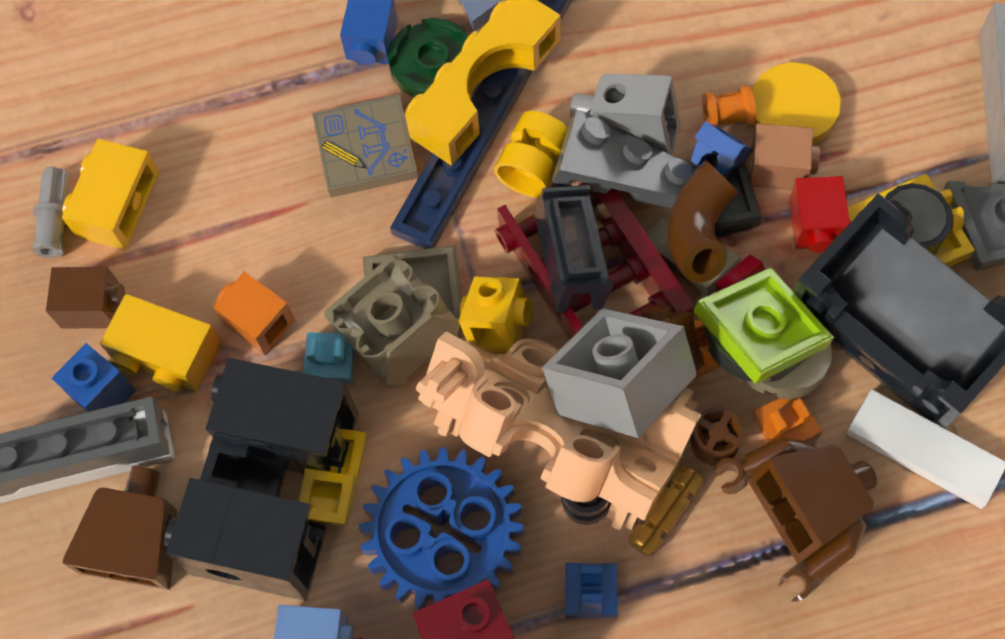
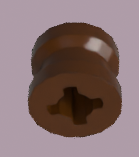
M722 407L703 411L690 439L691 449L695 457L711 466H716L722 459H733L737 455L744 435L743 424L736 414Z

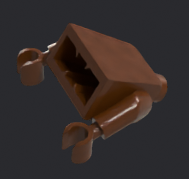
M782 437L745 454L746 460L740 463L731 458L722 459L715 467V475L719 476L726 471L736 472L738 474L736 480L727 482L721 487L722 492L725 494H736L744 487L745 477L753 473L747 481L797 564L804 561L808 564L803 570L796 569L786 572L780 578L778 584L780 586L792 576L800 578L804 584V590L801 595L791 600V602H799L810 594L813 581L817 578L824 581L855 556L866 531V524L862 516L874 508V501L868 491L877 485V476L872 466L865 461L851 465L842 450L835 445L817 447L811 442Z

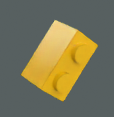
M97 138L91 153H88L82 161L81 175L73 192L66 196L63 203V215L61 218L77 238L127 250L160 173L148 151Z
M125 294L99 344L112 358L110 363L125 373L136 375L138 370L153 375L152 380L167 389L179 391L182 386L197 392L222 342L210 324Z

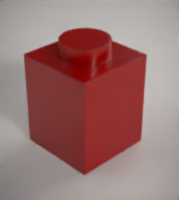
M843 176L795 179L789 197L795 250L809 249L814 253H823L850 224Z

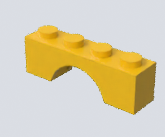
M537 0L500 1L493 9L490 20L479 32L474 31L468 36L458 56L451 63L447 62L439 69L434 83L426 92L416 95L409 103L405 114L409 137L452 166L480 134L478 113L471 102V97L476 87L487 76L503 69L523 68L535 71L561 40V15Z

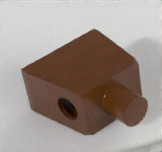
M132 466L125 491L103 487L98 488L73 536L62 564L82 575L169 590L173 559L166 554L167 547H165L164 538L169 521L172 517H177V509L166 499L155 497L161 473L148 467Z

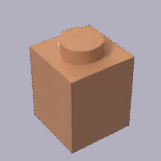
M756 124L751 144L753 150L750 155L749 177L752 186L792 190L796 178H808L809 174H817L820 147L812 146L813 128Z

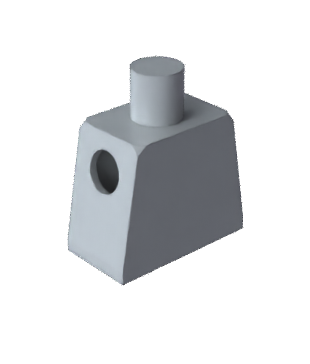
M606 73L600 77L595 95L581 93L573 95L570 105V118L573 117L578 109L672 155L680 127L672 76Z

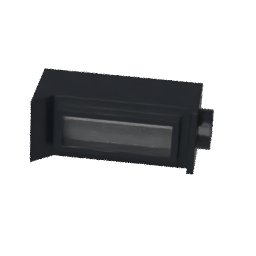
M558 184L551 188H543L535 211L556 313H565L572 295L589 293L593 310H601L614 285V282L608 277L589 195L590 185L572 186L570 184Z

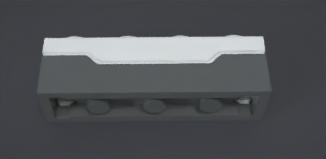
M151 396L1 433L0 503L131 471L132 466L148 467L175 460L167 413Z

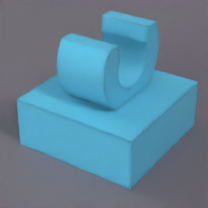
M307 332L303 373L344 381L346 385H353L356 351L340 333Z

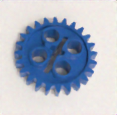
M441 447L437 461H431L425 450H420L419 465L413 466L405 457L401 458L404 472L399 476L393 471L386 469L384 473L390 485L387 488L373 485L371 490L379 502L378 504H363L362 507L365 514L373 518V521L359 525V530L363 535L373 537V539L361 545L364 555H378L367 565L370 572L377 574L386 571L379 583L384 591L398 584L399 587L396 593L398 602L402 604L411 594H414L415 606L418 611L425 608L429 599L434 600L436 603L489 579L492 588L499 591L501 584L496 573L500 571L506 574H513L514 567L506 558V555L516 556L522 553L521 545L510 538L524 534V524L510 521L522 514L521 504H506L515 494L514 487L507 485L497 488L502 480L501 470L497 469L485 475V458L480 457L470 466L468 465L466 450L463 449L455 461H449L445 447ZM438 486L447 491L445 499L437 505H427L421 501L423 493L431 487ZM406 506L413 507L437 526L442 527L449 521L452 533L455 536L469 543L479 545L482 548L481 551L473 553L447 533L442 532L438 538H435L433 529L428 522L404 513V508ZM473 511H483L491 517L487 526L481 530L466 528L463 525L464 519ZM412 528L420 532L419 541L415 546L409 549H401L395 546L396 536L402 530ZM448 553L459 554L464 558V564L458 572L446 575L437 570L438 562L444 555Z

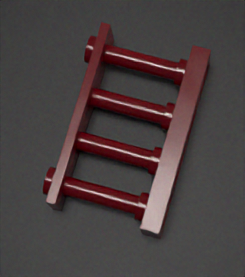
M578 181V185H577V186L590 185V184H589V183H585V182H580V181ZM611 188L607 194L590 190L589 195L592 208L601 221L597 229L601 247L606 245L614 247L617 245L625 257L623 259L624 265L608 273V277L614 282L610 293L632 281L635 284L641 282L650 295L648 303L628 314L642 317L641 311L643 309L656 305H670L672 311L692 312L693 314L694 304L618 191ZM506 205L497 208L499 227L495 229V234L500 245L507 254L512 251L515 253L570 341L583 328L575 312L592 304L590 294H573L566 312L556 313L544 258H539L527 239L538 233L535 213L516 222ZM578 240L568 244L571 264L582 259Z

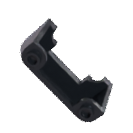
M878 193L798 279L794 294L834 337L832 342L920 416L942 428H946L965 410L1005 365V297L997 295L990 301L911 238L914 228L910 222L913 219L910 211L900 202L893 199L888 201Z

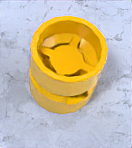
M532 110L524 112L510 135L511 143L504 147L494 166V173L497 178L517 193L528 197L540 198L542 189L551 188L553 184L552 178L568 127L560 120L546 113Z

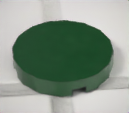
M438 18L422 19L421 24H416L413 27L409 24L402 28L391 41L387 55L393 81L401 91L413 98L418 94H424L434 83L439 69L445 63H451L462 51L468 34L457 24Z

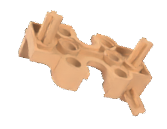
M448 332L441 335L437 340L427 374L416 386V391L420 393L418 400L422 401L424 405L438 410L434 425L439 427L438 433L446 437L451 433L456 437L460 436L464 443L488 457H491L493 454L500 456L508 449L509 444L514 441L526 440L537 443L551 455V459L546 464L540 478L547 482L545 486L547 489L576 502L592 501L597 496L609 501L612 504L606 517L613 521L611 526L619 531L623 526L629 530L634 529L638 518L645 520L674 475L701 417V414L695 412L699 403L691 399L694 394L691 389L685 388L639 438H635L558 415L542 369L559 351L556 347L543 341L529 338L519 340L505 354H493Z

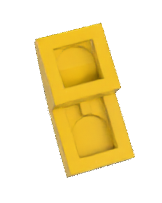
M339 429L344 441L350 442L341 473H338V467L333 466L330 467V472L305 468L299 502L311 504L310 521L346 526L359 482L367 434L366 432Z

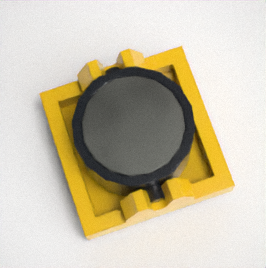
M926 173L879 193L888 201L893 199L900 202L910 211L913 217L910 222L914 228L911 238L948 267L969 259L974 253L975 249L962 230L964 225L963 209L961 206L952 209L950 203L953 193L951 190L937 191ZM876 195L848 207L850 223Z

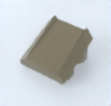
M393 254L329 306L324 314L326 319L387 386H405L406 379L432 357L438 338L445 332L457 337L460 327L458 319L448 310L439 293L433 287L426 286L405 261H402L397 255Z

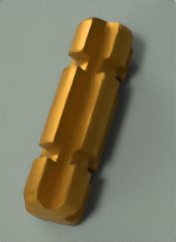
M683 465L676 469L669 481L672 485L670 488L665 487L645 518V524L642 526L638 523L629 536V543L638 552L652 556L663 542L660 536L663 533L669 534L690 503L687 497L689 495L694 497L703 485L704 479L696 470Z

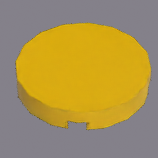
M789 62L775 65L762 73L752 87L756 106V122L753 125L755 128L756 124L813 128L812 145H815L830 134L840 115L841 97L836 84L825 72L809 64Z

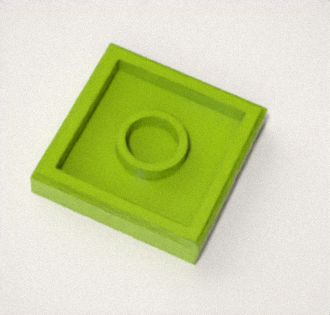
M772 268L699 300L693 311L755 384L828 348L834 338Z

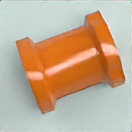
M743 85L739 91L713 95L710 91L704 92L702 96L704 122L713 123L719 127L743 122L746 126L755 125L756 106L751 87Z

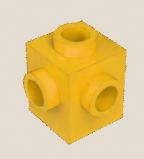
M474 276L468 295L463 296L461 300L460 318L458 321L468 342L487 352L506 353L516 342L521 340L524 327L530 326L533 306L531 300L526 298L519 278Z

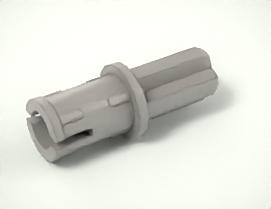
M47 167L42 174L39 204L33 208V215L37 217L33 253L41 257L57 258L61 257L64 253V230L66 223L61 217L63 215V203L68 195L69 173L65 169Z

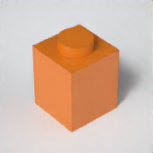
M245 271L236 281H231L223 287L217 297V302L213 306L226 327L263 355H266L296 321L286 301Z

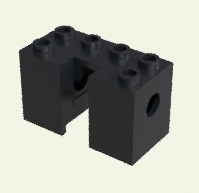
M228 358L224 372L216 375L212 385L211 399L214 403L205 429L213 439L209 446L206 462L200 480L189 479L178 516L172 517L168 523L164 538V544L167 547L166 554L192 576L307 601L327 528L311 523L309 520L311 504L278 496L286 470L304 474L305 468L330 472V467L333 466L338 467V473H341L350 442L344 441L339 429L354 431L359 413L344 381Z

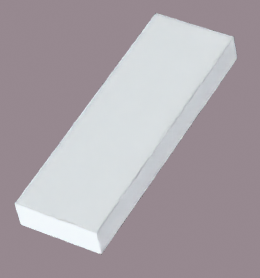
M872 389L869 391L845 434L980 509L987 505L1005 470V461Z

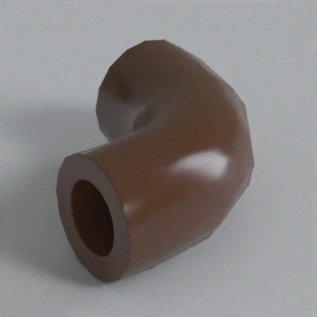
M706 160L695 170L678 192L668 217V249L681 273L694 283L710 281L724 268L727 260V250L715 237V227L720 215L739 194Z

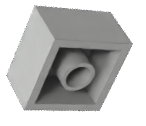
M603 308L542 367L558 415L635 438H639L697 376L684 326Z

